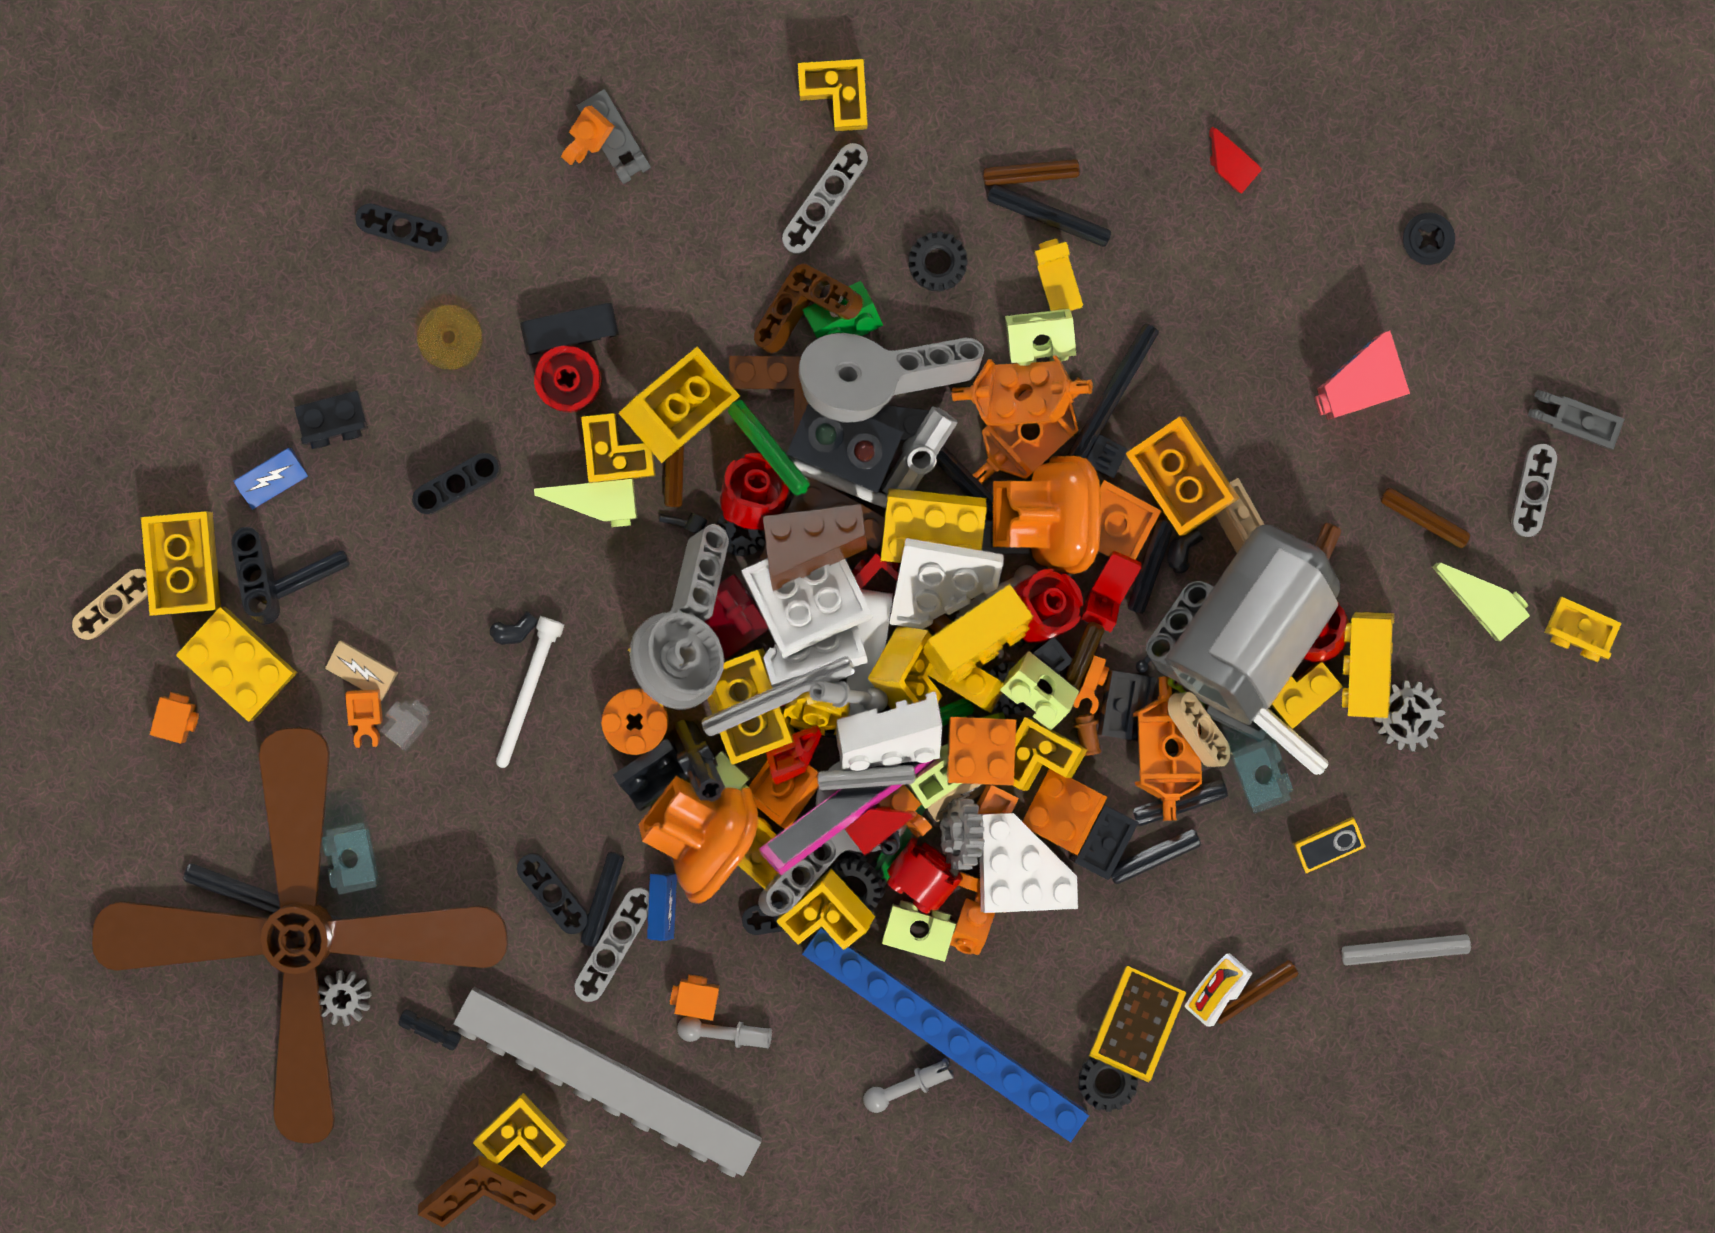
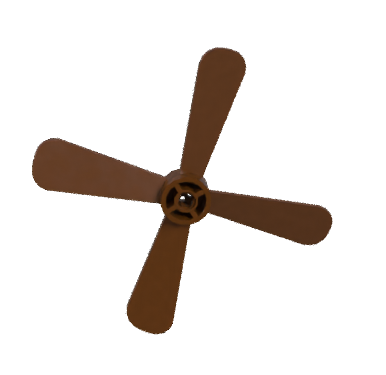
M299 727L275 731L266 737L260 746L259 752L280 909L269 916V918L120 901L111 903L101 910L96 917L93 927L92 946L97 961L105 968L115 971L264 955L273 967L284 972L273 1115L275 1125L288 1140L311 1144L319 1143L327 1138L334 1128L335 1122L316 966L322 963L330 953L486 968L494 966L502 960L507 952L508 935L505 921L500 914L490 907L480 905L333 920L327 910L317 904L330 751L328 742L320 733L313 729ZM292 931L296 932L297 936L292 938ZM300 939L304 940V945L299 944Z

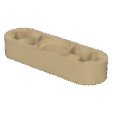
M134 569L129 571L81 610L72 622L74 633L81 639H95L148 596L147 581L143 584L146 588L143 592L137 589L129 594L130 597L134 598L131 603H129L126 594L118 590V588L123 585L124 590H128L134 584L133 576L146 578V570ZM110 595L119 596L123 603L122 609L116 614L109 613L105 608V601ZM97 606L99 612L108 618L109 621L104 624L103 619H99L93 624L95 629L93 633L90 631L82 632L81 627L84 624L81 619L83 617L86 619L95 617L98 613L93 608Z
M1174 693L1168 701V712L1175 725L1205 766H1225L1229 762L1231 753L1226 738L1193 693ZM1198 723H1200L1201 726L1200 737L1198 735Z

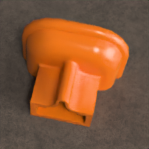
M1053 456L1050 458L1049 463L1042 464L1034 471L1032 481H993V547H1030L1033 558L1037 563L1048 567V569H1055L1054 571L1060 574H1077L1086 571L1091 566L1099 550L1101 492L1096 470L1086 458L1080 456Z
M675 776L641 820L639 829L642 842L672 857L677 880L684 890L687 899L691 903L700 904L710 899L720 889L746 855L756 835L758 811L753 792L750 788H743L741 790L725 788L720 798L710 802L709 800H700L692 784Z

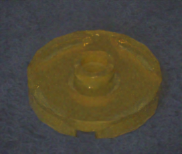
M442 305L432 309L422 319L417 330V344L422 356L430 364L443 370H456L469 365L478 356L482 346V330L478 320L468 310L457 305ZM448 331H452L455 334V340L452 343L444 341V334Z

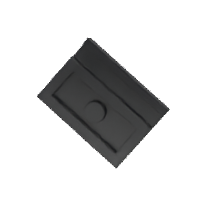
M1109 670L1097 734L1139 741L1138 716L1133 717V713L1152 703L1156 678Z

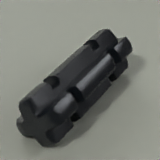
M408 1009L403 1011L398 1021L400 1027L407 1030L413 1029L415 1034L436 1044L441 1042L443 1043L442 1046L449 1050H455L461 1039L459 1033L451 1029L446 1031L444 1026L423 1016L419 1018L417 1013Z

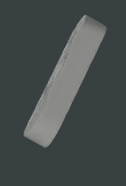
M1547 444L1534 445L1526 454L1511 519L1512 529L1522 537L1534 536L1542 528L1557 463L1555 450ZM1541 449L1545 450V456L1550 458L1549 463L1542 465L1540 472L1547 473L1546 480L1540 476H1528L1529 469L1533 472L1537 470L1538 461L1533 460V455L1540 454ZM1531 481H1537L1543 488V493L1537 500H1531L1525 494V487ZM1522 501L1528 505H1540L1539 512L1535 509L1531 511L1530 519L1535 521V526L1529 527L1527 532L1523 531V525L1518 523L1519 518L1526 516L1528 509L1521 508Z

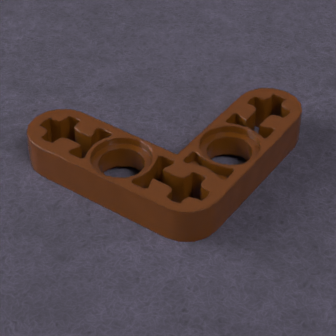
M807 264L797 265L789 273L754 333V341L759 347L769 353L777 352L785 345L804 313L802 309L808 307L810 302L817 304L842 319L849 320L856 317L863 306L862 296L845 284ZM804 278L812 281L810 287L802 283ZM830 285V291L827 296L820 299L822 289ZM840 297L849 301L846 306L838 302ZM792 302V308L789 313L782 315L784 306Z

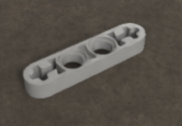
M850 143L840 150L786 227L782 241L784 247L789 252L800 254L811 246L863 172L868 162V155L861 145ZM857 150L860 152L859 159L862 163L859 166L853 164L850 167L848 173L854 176L849 180L843 172L834 170V168L839 164L843 169L848 160L844 156L847 151L854 153ZM832 176L841 178L844 183L843 191L836 195L828 193L825 188L826 180ZM810 204H821L825 209L824 218L820 221L810 220L806 215V210ZM801 217L807 225L815 227L816 230L814 233H811L807 229L803 234V239L806 241L803 246L797 244L795 247H792L790 245L791 238L788 235L791 231L793 233L799 232L802 224L796 222Z
M642 887L631 889L623 899L576 980L575 992L581 1000L586 1002L597 1000L610 982L648 917L649 891ZM641 893L646 896L644 902L648 906L646 909L642 907L638 909L634 917L641 918V920L637 924L631 917L621 915V912L625 909L629 913L634 904L630 900L631 896L638 897ZM625 921L630 924L632 933L629 938L619 939L614 935L613 927L617 922ZM603 949L611 950L615 955V963L610 967L599 965L597 962L599 951ZM592 965L598 972L608 974L606 980L599 976L595 983V987L599 989L598 992L591 991L589 995L583 993L584 986L581 985V981L588 982L594 972L588 971V968Z

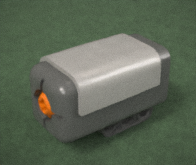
M1267 524L1257 526L1244 542L1215 587L1202 581H1194L1183 589L1148 640L1146 652L1156 669L1160 673L1176 680L1185 692L1193 693L1199 701L1242 723L1250 725L1261 709L1267 710L1338 607L1336 598L1340 592V581L1326 554L1320 548L1300 538H1296L1275 526ZM1205 599L1203 602L1196 604L1198 601ZM1187 625L1184 629L1179 630L1180 627ZM1169 651L1166 655L1161 656L1164 652Z

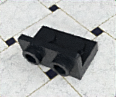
M358 390L294 407L302 438H300L302 445L310 444L311 449L331 445L329 439L342 436L343 441L362 437L361 431L368 429Z
M668 739L613 774L619 786L629 795L639 811H643L655 803L675 776L688 781L676 757L678 751Z
M1104 804L1078 855L1072 853L1069 859L1109 880L1139 822Z

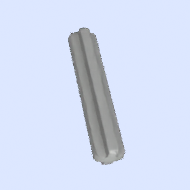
M912 765L875 767L862 771H853L851 769L821 771L818 774L820 790L912 784L915 781V769Z

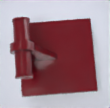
M733 574L719 584L712 617L704 622L716 634L725 660L769 629L759 608L736 574Z

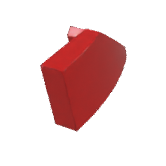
M1212 127L1209 130V137L1212 138L1210 165L1215 167V172L1235 191L1242 194L1261 172L1262 168L1223 133Z
M818 725L792 734L794 742L766 752L771 776L776 785L806 771L822 735Z
M887 806L871 808L850 824L845 831L861 852L866 855L890 835L901 829L917 814L915 811L894 810Z

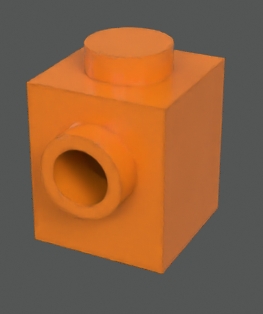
M170 692L169 697H160L149 735L180 744L186 743L189 731L194 732L197 726L199 713L194 712L196 705L188 703V696Z
M689 974L688 980L681 979L679 986L673 985L670 1005H676L674 1014L713 1021L720 986L708 984L707 977Z

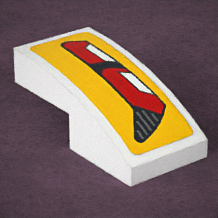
M1230 953L1226 954L1201 981L1184 1007L1204 1025L1214 1026L1229 1000L1238 998L1252 972Z

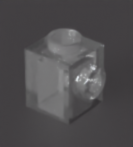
M417 699L413 703L409 700H405L402 704L397 701L386 713L385 716L389 720L380 731L406 752L433 721L428 716L431 711Z

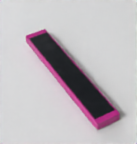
M936 759L927 763L915 761L901 763L897 766L912 765L915 769V775H917ZM902 785L839 789L759 848L761 855L782 875Z

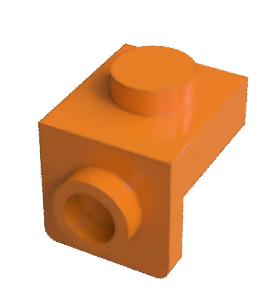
M966 898L950 945L956 947L962 953L979 955L986 942L995 913H982L980 903Z

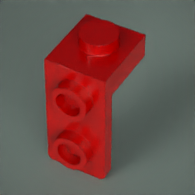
M1113 551L1086 596L1082 620L1088 623L1096 622L1102 625L1104 630L1112 632L1117 623L1120 604L1141 570L1142 563L1117 551Z
M875 554L868 563L862 559L851 572L861 590L881 567L897 581L899 573L896 570L899 565L896 562L881 561V557Z

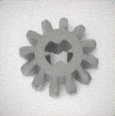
M338 970L336 972V980L330 975L324 978L329 987L319 985V993L326 996L320 998L321 1005L326 1004L327 1008L322 1010V1017L327 1016L330 1012L333 1013L331 1018V1024L333 1025L342 1016L344 1026H349L351 1024V1016L357 1021L363 1018L359 1009L363 1011L370 1009V1005L367 1002L361 1001V999H367L372 996L371 991H360V988L365 986L367 981L362 979L357 984L353 983L356 978V972L354 971L345 980L343 970ZM341 990L346 991L345 995L349 993L351 996V1000L346 1003V1006L341 1005L342 1001L339 1003L336 1001V996L341 993Z

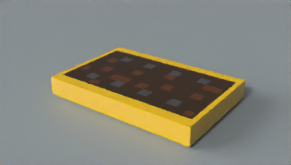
M1126 966L1089 1056L1146 1082L1151 1081L1186 992Z

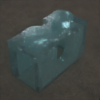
M1264 738L1261 741H1255L1230 751V756L1252 813L1255 814L1291 801L1289 792L1293 791V787L1288 774L1280 773L1277 762L1282 761V757L1276 742L1270 744L1269 739ZM1267 765L1271 769V778L1266 783H1258L1255 779V771L1260 766Z
M368 821L325 830L326 836L322 838L325 856H332L334 868L328 870L331 887L337 888L338 895L378 887L380 881ZM344 850H352L356 853L358 862L355 867H347L343 864L341 856Z

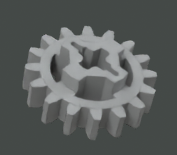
M1407 680L1403 681L1402 689H1399L1395 684H1391L1390 705L1399 696L1400 704L1394 711H1389L1388 718L1373 717V721L1381 722L1382 724L1376 732L1378 734H1388L1384 741L1386 744L1396 740V749L1402 750L1404 745L1407 744L1409 751H1415L1416 743L1426 748L1428 747L1426 738L1430 737L1435 740L1438 738L1434 729L1435 727H1444V724L1437 720L1439 716L1445 715V711L1437 710L1436 706L1442 700L1441 698L1432 699L1430 697L1434 691L1432 688L1429 687L1423 692L1421 691V682H1416L1414 687L1411 688ZM1414 694L1421 697L1429 708H1421L1417 705ZM1407 707H1410V710L1417 714L1416 718L1411 719L1410 726L1408 721L1401 718L1402 714L1407 713ZM1429 720L1427 728L1419 734L1418 728L1424 721ZM1389 724H1398L1403 728L1404 737L1396 734Z
M952 799V803L947 805L948 812L943 813L944 818L940 824L942 831L940 838L942 841V853L947 854L946 863L951 864V869L971 870L972 866H977V857H981V850L985 843L983 838V816L978 814L979 806L974 804L973 799Z

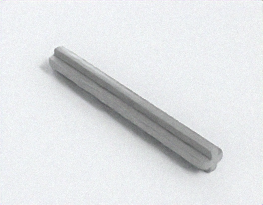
M842 657L703 718V729L706 734L713 736L795 700L802 693L810 691V687L814 682L820 680L834 683L853 675L855 672L853 663L848 657Z

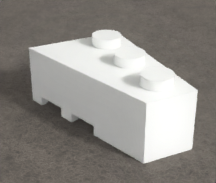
M936 691L927 693V700L908 705L906 700L896 702L897 708L878 714L877 709H872L838 719L836 738L842 770L862 771L868 767L883 765L894 767L901 763L915 761L927 763L933 759H939L942 722Z

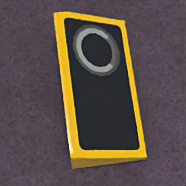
M1353 817L1293 843L1305 873L1365 848L1359 828Z

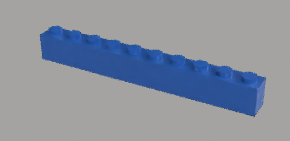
M822 926L815 932L802 951L803 956L1070 1143L1089 1117L1088 1112L857 949L849 945L843 950Z

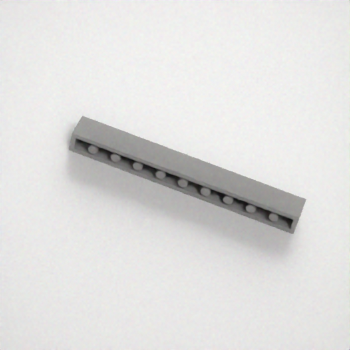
M476 987L472 988L454 1022V1025L459 1027L457 1032L464 1037L474 1041L478 1037L488 1042L486 1047L502 1056H504L505 1052L517 1058L515 1062L521 1067L533 1071L535 1067L546 1073L544 1078L558 1086H562L563 1082L575 1088L573 1093L587 1101H591L594 1098L604 1103L602 1108L618 1117L621 1113L632 1118L631 1124L646 1132L651 1128L661 1133L660 1139L675 1147L679 1143L690 1149L689 1154L703 1162L710 1159L718 1163V1169L731 1177H735L736 1174L744 1176L761 1144L762 1138Z

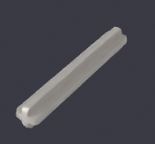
M1462 934L1342 947L1341 957L1343 964L1347 966L1468 954L1471 950V942L1468 935Z

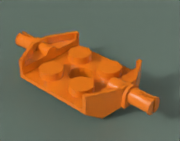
M1057 355L1053 356L1054 361L1033 362L1028 366H1021L1018 363L995 365L992 359H988L971 387L952 388L953 401L971 400L976 405L982 420L987 426L1049 423L1058 421L1065 414L1070 399H1074V394H1092L1093 384L1091 380H1070ZM1027 389L1033 390L1032 396L1027 401H1018L1022 391Z
M1027 389L1018 397V401H1027L1032 396L1033 390ZM1070 399L1065 414L1058 421L1036 423L1039 426L1040 433L1034 440H1027L1022 436L1021 427L1023 424L991 425L985 427L981 433L988 459L972 475L977 479L984 471H987L978 480L981 484L994 472L998 471L1027 479L1079 431L1072 407L1073 399Z
M1163 676L1158 677V700L1133 713V717L1138 716L1140 781L1135 782V785L1157 798H1161V801H1163V821L1177 820L1176 801L1202 784V768L1200 758L1169 715L1168 701L1172 696V687L1168 685L1169 677ZM1198 723V735H1199V737H1200V723ZM1169 739L1175 740L1178 744V753L1174 757L1168 755L1165 749L1166 742Z

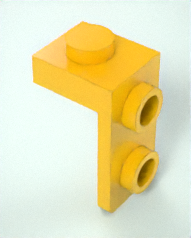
M1052 239L1040 243V250L1035 251L1033 255L1050 311L1062 309L1073 311L1081 308L1083 303L1069 260L1070 252L1067 242L1059 244L1058 239Z

